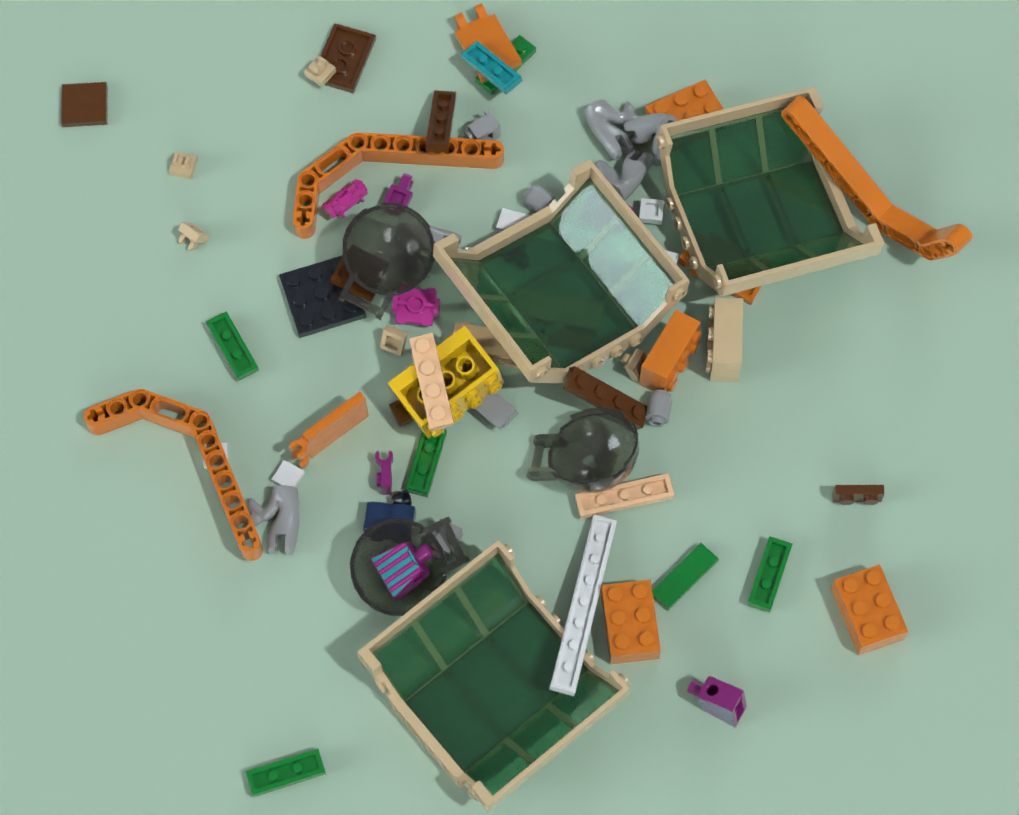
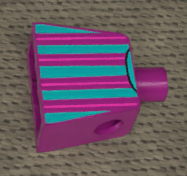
M405 542L371 558V561L393 598L403 600L430 574L424 562L434 556V552L427 543L416 549L413 544Z
M708 676L705 683L692 679L688 686L687 692L697 697L700 709L736 728L747 708L744 690L712 676Z

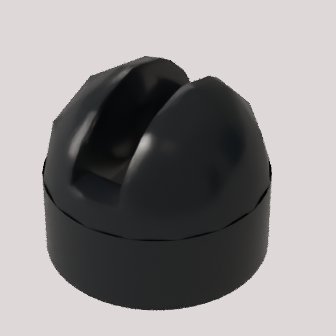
M406 490L398 491L391 497L394 500L392 504L410 506L412 504L411 496Z

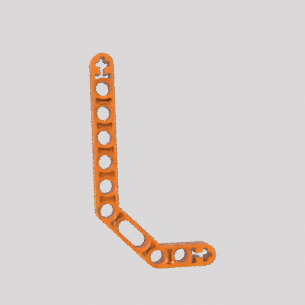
M797 96L782 110L781 115L786 123L869 224L876 223L880 233L930 261L958 254L973 239L971 231L963 224H954L935 229L893 205L807 99Z
M353 133L299 174L293 213L295 233L301 239H309L314 235L320 193L362 161L497 169L504 163V147L502 143L496 140L451 138L449 150L453 151L452 153L422 152V150L426 149L427 136ZM357 145L363 146L361 148H354ZM407 148L406 151H401L400 149ZM468 152H475V154H473V155H469V154H467V153H468ZM338 159H345L331 171L322 172ZM310 182L313 183V184L310 185V186H306V185H305L306 183H310ZM304 203H311L309 206H302Z
M135 389L91 406L84 412V421L89 431L94 435H102L144 419L194 437L242 556L248 561H255L262 556L263 547L214 424L207 412L145 389ZM146 401L143 405H137L139 402ZM162 409H168L185 416L177 420L158 412ZM123 410L120 414H115L116 411ZM201 423H207L203 427H197ZM208 443H214L211 447H204ZM218 462L223 463L219 467H213V465ZM226 482L231 483L228 487H221ZM232 503H239L237 507L229 508ZM247 523L246 527L237 528L239 524ZM246 540H251L252 548L248 547Z

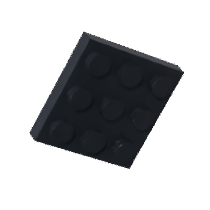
M342 256L279 274L299 338L366 318L360 297L330 282Z

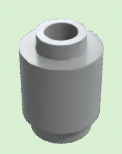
M535 185L527 189L523 198L526 199L525 204L538 212L549 206L555 199V196L542 187Z
M653 390L652 395L649 396L645 419L649 421L650 425L661 427L669 422L672 406L671 394L669 392Z

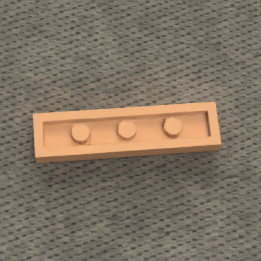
M433 333L409 338L430 430L434 431L454 426Z
M669 473L575 494L580 519L593 517L594 514L602 515L674 499V491Z

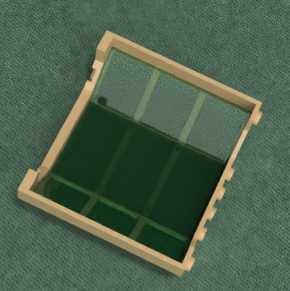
M816 87L660 126L656 142L660 151L667 209L672 211L675 229L679 230L682 236V246L684 250L689 252V262L692 270H696L698 278L721 296L880 254L884 241L876 223L867 225L864 233L861 232L860 227L856 225L840 187L781 115L782 110L797 96L807 99L820 115L824 105Z
M590 159L571 169L569 183L564 188L566 193L559 201L554 199L549 206L472 248L466 247L464 250H461L459 248V239L454 233L434 243L433 257L530 383H565L569 368L573 366L585 372L592 368H599L606 360L611 357H618L628 347L639 345L647 334L687 294L690 280Z
M499 540L358 651L360 661L371 672L372 678L381 692L384 693L387 690L386 696L390 700L389 703L394 711L460 788L468 787L467 794L476 802L479 801L487 812L491 811L628 697L630 693V688L628 687L630 683L627 678L621 673L618 675L614 670L608 674L594 664V657L587 650H585L574 696L550 690L564 633L563 623L556 614L551 615L547 611V605L540 596L535 597L515 567V553L509 545H503Z

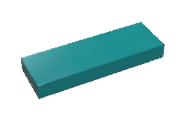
M478 41L461 53V57L465 62L505 94H508L523 81L521 75Z

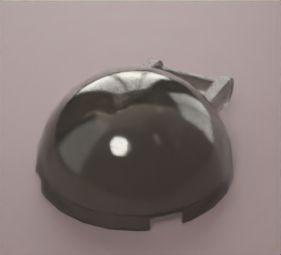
M381 203V205L369 209L365 208L357 214L346 228L343 237L342 257L350 276L338 300L342 302L346 300L376 315L375 318L381 320L392 297L414 289L425 280L432 269L435 260L433 257L435 242L430 231L431 227L426 220L410 207L398 203ZM354 281L370 292L386 296L381 307L349 292Z
M611 408L585 409L570 415L572 420L562 426L559 433L535 435L531 468L527 470L526 477L531 481H559L568 488L581 493H600L618 486L634 469L639 454V436L634 422L626 419L621 411ZM544 448H550L548 452L549 467H541Z
M446 517L427 527L408 520V518H389L369 527L358 538L350 558V576L354 588L361 599L372 609L382 614L403 616L445 583L447 572L471 561L468 555L465 556L450 525L452 522L450 517ZM440 528L456 558V561L448 565L442 546L431 533ZM405 542L413 544L416 549L427 543L434 552V556L424 562L430 574L405 599L393 598L371 558Z

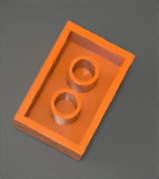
M705 79L646 105L645 115L654 113L671 114L680 121L723 110L724 108ZM725 126L714 128L715 132L725 128ZM707 130L674 138L672 140L671 152L706 137Z
M678 310L674 311L641 366L639 385L650 391L665 390L672 392L678 382L676 378L679 372L683 373L689 363L687 359L690 353L695 354L700 345L699 339L702 335V332L699 331L700 321Z
M880 564L834 579L831 591L858 655L905 639L909 631Z
M651 579L602 585L601 600L610 664L659 659L661 648Z

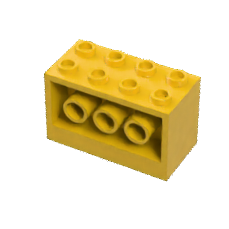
M463 326L436 346L454 423L459 421L464 416L463 413L468 409L478 407L483 402V398L489 393L495 394L504 383L498 367L466 326ZM415 363L388 382L394 395L428 439L432 436H439L445 430V428L431 431L429 428Z

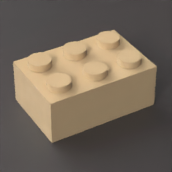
M715 297L714 305L709 306V314L707 316L708 337L706 340V351H708L706 358V372L710 373V381L738 382L742 366L743 299Z

